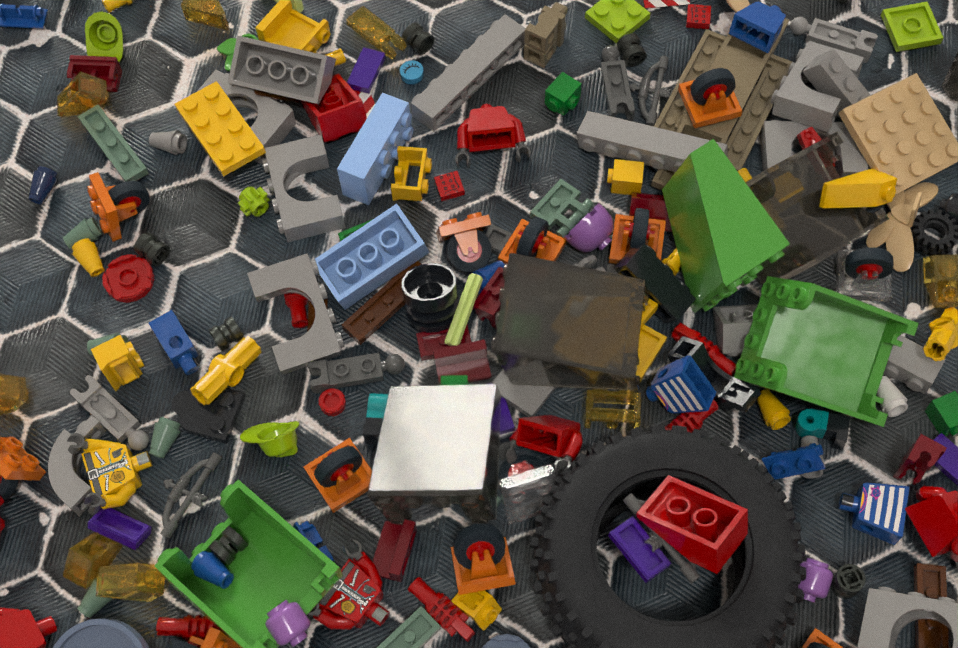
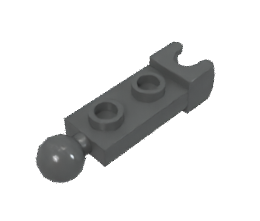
M613 45L606 46L601 54L604 61L601 62V73L608 106V116L615 117L618 113H623L628 121H633L635 107L633 97L631 96L625 60H618L620 51L617 47Z
M373 353L332 361L319 360L309 362L307 366L311 376H320L310 381L311 391L318 394L330 388L336 389L383 381V371L397 375L404 369L405 361L398 354H391L385 361H381L380 353Z

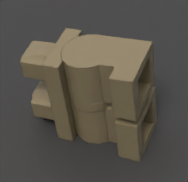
M555 2L551 8L544 6L536 26L529 23L525 29V60L545 68L555 53L557 46L561 47L564 42V31L566 29L565 17L568 9L566 6Z

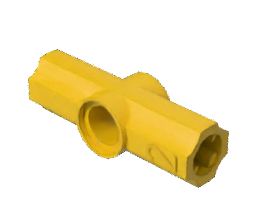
M955 307L946 308L940 318L929 323L931 335L923 350L926 357H930L934 361L944 360L950 350L958 346V310Z
M247 336L246 338L243 337L226 355H217L211 361L209 371L191 388L192 395L201 404L209 405L227 386L234 387L241 381L244 370L262 353L261 347L254 339Z

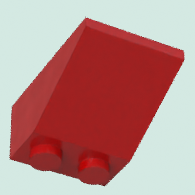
M339 73L332 76V81L319 104L300 100L316 132L322 135L324 142L335 141L340 136L360 131L367 119L362 99Z
M670 475L665 478L636 513L638 519L690 562L716 574L719 573L748 534V509Z

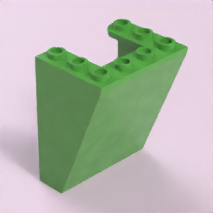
M714 139L691 152L662 189L685 284L689 287L690 293L696 298L691 304L694 313L701 309L707 312L722 299H726L738 291L736 287L744 283V285H747L758 277L756 274L764 269L763 263L769 260L772 264L785 255L782 250L790 243Z
M768 276L762 286V295L753 313V321L749 333L745 337L744 348L736 364L734 378L884 427L888 414L878 411L875 404L876 402L882 404L884 400L876 396L885 367L892 347H902L903 342L897 340L899 335L905 333L915 336L919 323L814 283Z
M237 480L234 484L228 485L220 495L222 498L220 505L228 519L224 523H219L213 529L212 536L192 551V557L188 559L178 547L168 548L161 553L154 567L174 589L240 648H278L280 645L277 644L265 626V622L269 618L267 613L287 600L289 603L297 602L305 614L308 615L341 579L343 574L339 566L240 480ZM230 526L248 543V546L243 551H238L234 555L235 559L229 566L222 562L230 573L234 575L232 583L227 588L222 589L196 577L191 565L194 558L200 552H212L208 546L214 540H219L222 537V532Z

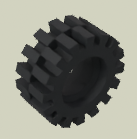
M929 209L927 213L925 211L921 212L920 215H917L913 226L910 228L914 245H916L914 251L916 253L919 250L923 251L921 254L923 257L928 253L930 254L929 258L934 259L936 254L938 258H941L944 254L947 255L957 242L958 225H955L956 220L955 218L949 220L948 217L950 215L947 213L945 216L941 215L942 210L938 209L936 213H934L933 209ZM926 228L936 229L942 234L943 239H932L927 236L924 230Z

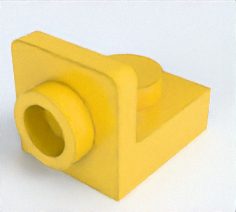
M485 590L462 595L457 593L451 600L468 617L474 620L483 631L497 619L498 614L502 610L494 597Z

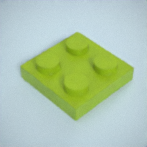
M600 0L585 12V19L617 44L621 37L633 33L650 19V12L635 0Z
M928 1L883 9L881 13V18L896 52L938 45L943 41L944 37Z

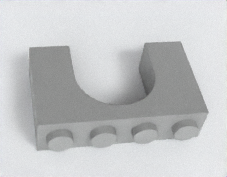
M808 41L805 48L799 50L796 63H791L788 76H783L779 90L776 89L771 99V104H774L772 115L829 132L837 117L841 99L807 87L805 83L810 81L802 71L816 56L835 48ZM835 49L854 75L859 78L864 57Z
M215 70L198 91L217 81L236 108H249L258 114L256 121L250 128L264 148L279 145L296 125L293 109L285 103L281 104L273 100L272 97L256 95L251 88L228 83L229 73L224 74ZM263 154L254 159V161L263 165L262 159L266 158V155Z
M764 121L760 133L764 184L771 182L786 172L792 175L791 150L800 145L797 135L810 126L794 121ZM834 122L829 132L814 128L834 157L836 172L839 178L868 170L865 158L843 122Z
M322 135L265 148L266 158H263L262 162L265 173L270 172L271 178L267 179L270 193L275 192L276 198L271 200L275 214L280 213L281 219H277L280 234L285 233L287 242L346 228L338 195L314 201H299L287 194L290 183L298 176L329 168Z
M304 254L247 273L257 302L286 293H296L307 298L315 308L314 323L306 334L272 346L282 375L308 367L307 364L309 362L328 360L342 355L340 348L345 346L340 332H334L332 323H335L336 319L332 308L326 309L324 299H327L328 296L323 283L319 285L317 283L315 275L319 274L315 259L310 261L308 254Z
M888 587L869 588L857 648H895L898 634L902 628L918 619H932L947 626L953 633V648H958V603L948 597H938L937 600L926 598L925 595L918 592L902 594L896 593L894 589Z

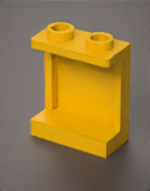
M280 0L255 27L260 41L316 53L320 46L329 40L331 35L327 20L323 19L318 23L295 11L292 8L291 0Z

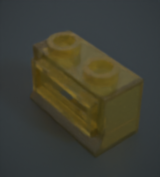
M596 386L592 390H587L585 428L590 429L591 421H606L607 428L610 429L617 428L618 422L633 423V429L640 426L641 393L635 392L632 388H621L619 392L608 391V388L603 386ZM593 403L634 405V410L595 408Z

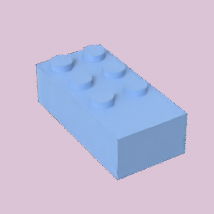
M385 93L381 94L337 168L344 196L369 205L384 178L387 179L389 177L392 164L395 159L398 160L397 147L403 146L413 135L414 129L411 125L412 114L410 113L409 102Z
M396 203L315 258L320 276L338 303L346 310L430 252Z

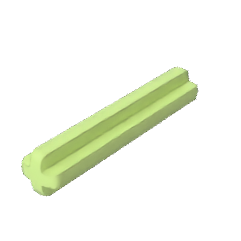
M471 273L468 276L445 339V343L449 346H457L461 342L483 281L480 275Z

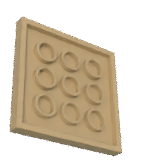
M917 73L844 108L838 113L870 169L873 168L897 178L895 195L958 162V142Z

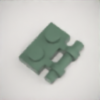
M560 179L530 211V217L532 219L540 217L546 220L549 224L548 230L557 224L560 228L555 234L564 238L581 219L590 213L589 210L594 206V203L590 199H586L583 203L577 201L580 197V191ZM568 209L574 211L569 218L563 216Z

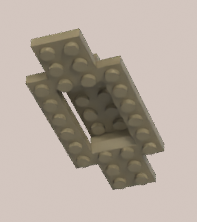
M785 18L780 35L769 53L729 33L726 37L706 29L654 127L707 140L714 139L716 142L727 144L728 159L737 171L742 169L761 133L764 121H767L774 104H771L773 93L776 89L779 90L783 76H788V70L792 61L776 56L774 52L788 26L789 20ZM717 68L728 69L733 74L736 84L734 93L743 112L729 140L728 137L738 118L694 128L678 91L680 83L695 80L701 74ZM762 73V75H761V77H760V79H759V81H758V83H757V85H756L754 91L752 92V90H753V88H754V86H755V84H756V82H757V80H758L760 74ZM658 169L651 186L662 190L675 172Z

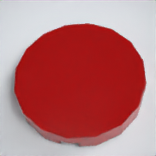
M132 254L123 255L112 260L108 265L109 268L106 272L104 271L102 276L103 286L109 296L118 302L124 303L138 301L145 297L152 289L155 281L154 271L147 260Z

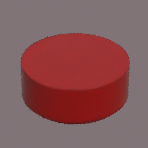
M335 388L322 392L319 397L321 411L328 416L341 414L346 407L344 394Z

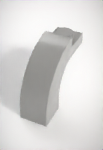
M91 415L87 420L78 425L75 433L81 434L84 440L87 438L99 439L106 432V429ZM64 429L51 449L48 460V475L51 486L57 496L80 517L92 504H84L86 496L93 492L92 488L80 476L81 453H84V450L81 449L77 454H71L68 451L70 445H77V443L67 441L71 434Z

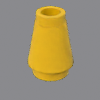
M85 238L72 246V255L91 277H96L104 272L105 269L94 242H91L89 238Z
M769 389L762 390L757 403L766 425L771 427L772 430L783 428L791 420L789 416L790 411Z

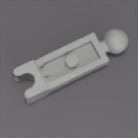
M796 17L790 23V30L795 35L808 33L806 41H812L864 57V63L869 61L878 37L877 34L865 30L858 32L817 18L814 19L812 25L808 24L807 19L804 17Z
M87 375L85 377L86 382L89 384V389L86 392L80 393L76 389H71L70 395L75 401L95 417L120 443L128 438L129 447L136 451H141L148 446V434L143 430H136L141 425L140 422L92 376Z

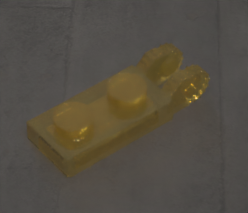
M364 6L360 7L346 19L349 27L377 49H381L390 59L396 56V52L387 42L391 40L393 45L400 50H404L407 46L404 39L396 34L393 28Z

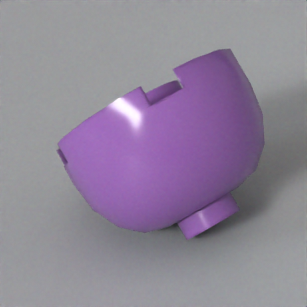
M598 203L564 239L575 249L582 252H592L597 247L602 251L612 241L609 238L613 231L612 217Z

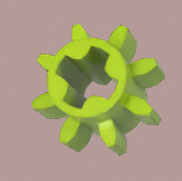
M254 187L245 188L239 195L240 201L238 204L240 205V210L247 217L251 213L255 217L263 215L269 207L267 203L270 201L267 197L268 194L262 187H259L257 190Z

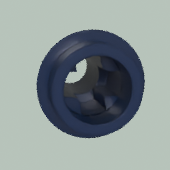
M38 166L37 171H33L28 200L42 205L57 182V173L49 168Z

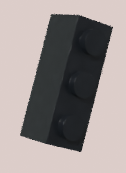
M645 243L631 247L613 268L630 287L658 304L655 314L664 323L678 321L696 299L690 293L689 287L680 282L673 275L672 269L668 265L663 264L656 256V252Z

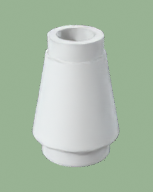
M882 376L877 391V396L884 399L883 403H880L882 411L887 413L889 417L898 416L908 409L907 398L887 376Z

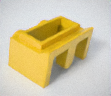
M398 146L399 161L398 166L394 168L395 184H391L393 201L399 199L422 201L423 194L428 193L429 180L425 179L426 173H431L432 159L428 158L427 148ZM410 165L420 166L417 187L406 186Z
M121 335L91 349L100 370L115 391L121 385L124 386L140 378V375L143 374L140 368L144 367V364L139 354L136 352L131 341L125 343Z

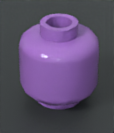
M806 558V561L800 564V566L806 568V579L801 581L798 588L803 590L805 594L804 600L815 603L816 598L823 599L827 597L833 573L828 569V564Z
M285 600L267 613L269 618L266 620L265 626L278 645L283 646L290 642L292 647L308 637L305 631L309 628L311 622L297 602L289 603Z

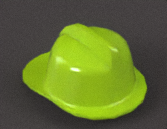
M106 12L92 14L85 23L88 56L117 57L118 62H120L123 56V31L120 23L114 16Z
M272 422L255 425L243 431L240 435V440L247 443H257L269 457L295 455L298 450L295 429L299 426V422Z

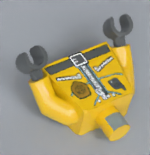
M73 433L67 439L68 442L77 443V445L69 446L68 451L71 454H77L81 449L84 450V453H81L93 492L86 496L84 504L93 503L88 509L91 515L97 514L100 507L102 509L124 506L134 495L136 489L142 485L138 472L153 466L147 451L133 456L126 444L88 438L84 440V437L79 433Z

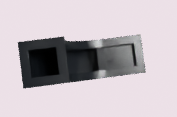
M682 336L667 354L671 363L691 355L716 391L714 400L718 407L723 410L729 411L732 407L746 413L762 394L758 386L734 378L719 368L710 358L702 342Z

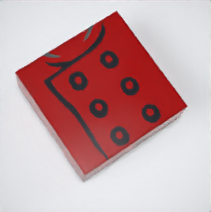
M688 4L686 27L709 29L711 6Z
M458 171L434 177L441 201L465 195Z

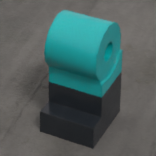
M369 394L366 423L363 428L365 444H390L392 394Z
M805 409L798 416L795 423V431L802 438L805 436H815L832 441L831 448L843 450L848 438L850 416Z

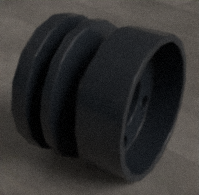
M437 263L422 264L409 270L403 277L401 286L409 324L416 330L426 333L440 332L450 328L459 303L457 281L454 272L447 266Z

